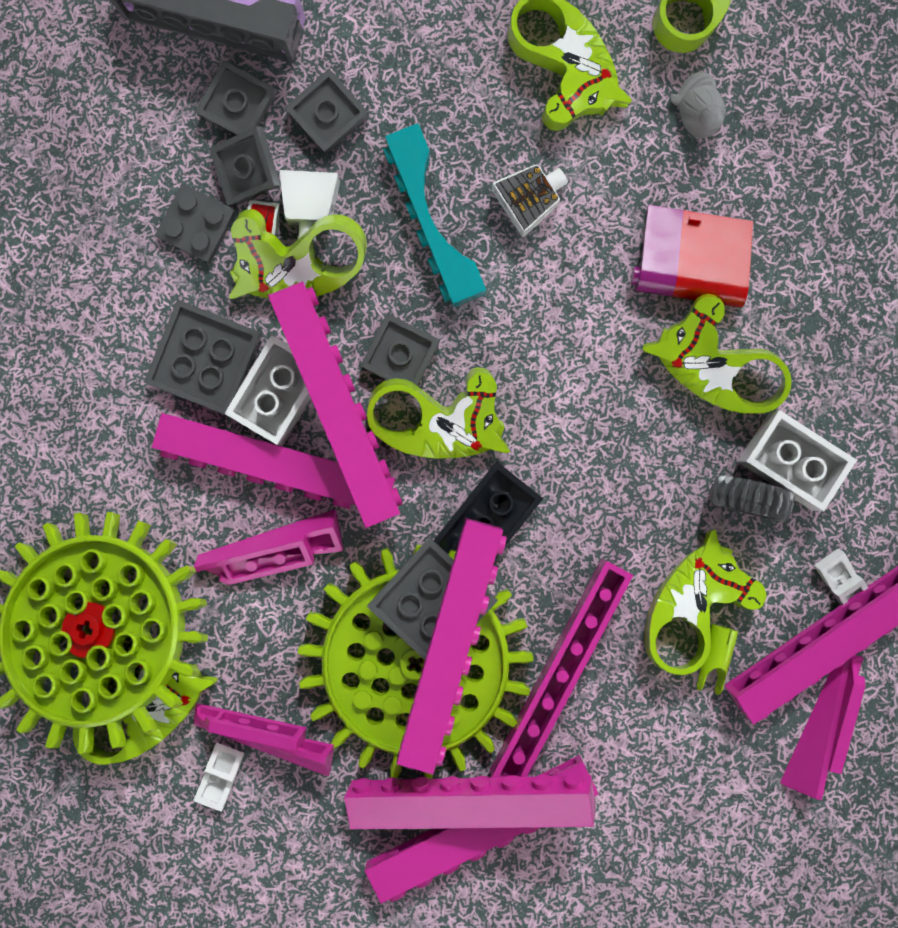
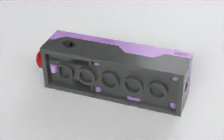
M110 0L125 20L290 63L295 61L306 19L300 0Z

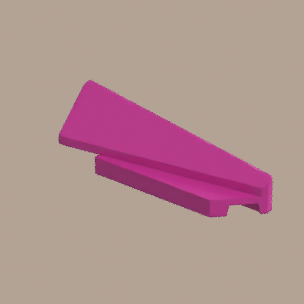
M334 509L199 554L194 568L196 572L205 570L219 576L220 582L232 585L313 565V554L343 551L337 512Z
M854 655L844 662L841 667L829 673L780 783L784 786L822 801L828 770L842 774L866 687L865 677L859 675L863 657Z
M199 703L195 705L194 725L322 775H330L334 745L306 739L307 727Z

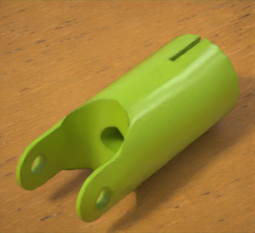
M712 624L710 629V654L704 665L700 668L696 684L698 691L703 689L707 675L716 668L715 694L720 695L722 693L739 631Z

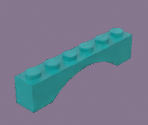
M419 123L386 135L387 146L382 148L388 164H394L398 174L394 175L399 192L405 191L409 199V202L405 203L407 212L411 220L417 219L420 229L416 233L422 248L426 246L429 248L432 257L427 258L433 275L438 273L443 284L438 287L444 302L450 301L454 308L486 295V287L476 263L459 253L445 240L430 216L424 192L426 171L430 161V150Z

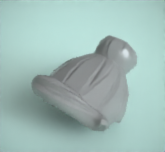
M704 72L691 74L683 83L677 95L671 94V102L679 106L681 120L685 129L695 138L703 139L713 136L720 129L726 116V105L723 97L716 89L715 79L710 74Z

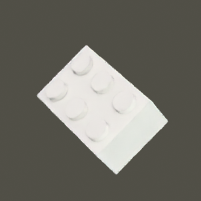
M273 335L270 336L225 412L227 416L279 446L284 445L311 399L288 344Z
M778 410L768 413L737 462L773 486L791 491L794 494V499L810 510L824 512L857 460Z

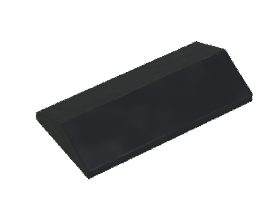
M496 461L433 541L446 553H449L451 549L456 551L465 518L502 528V536L507 537L506 546L543 498Z

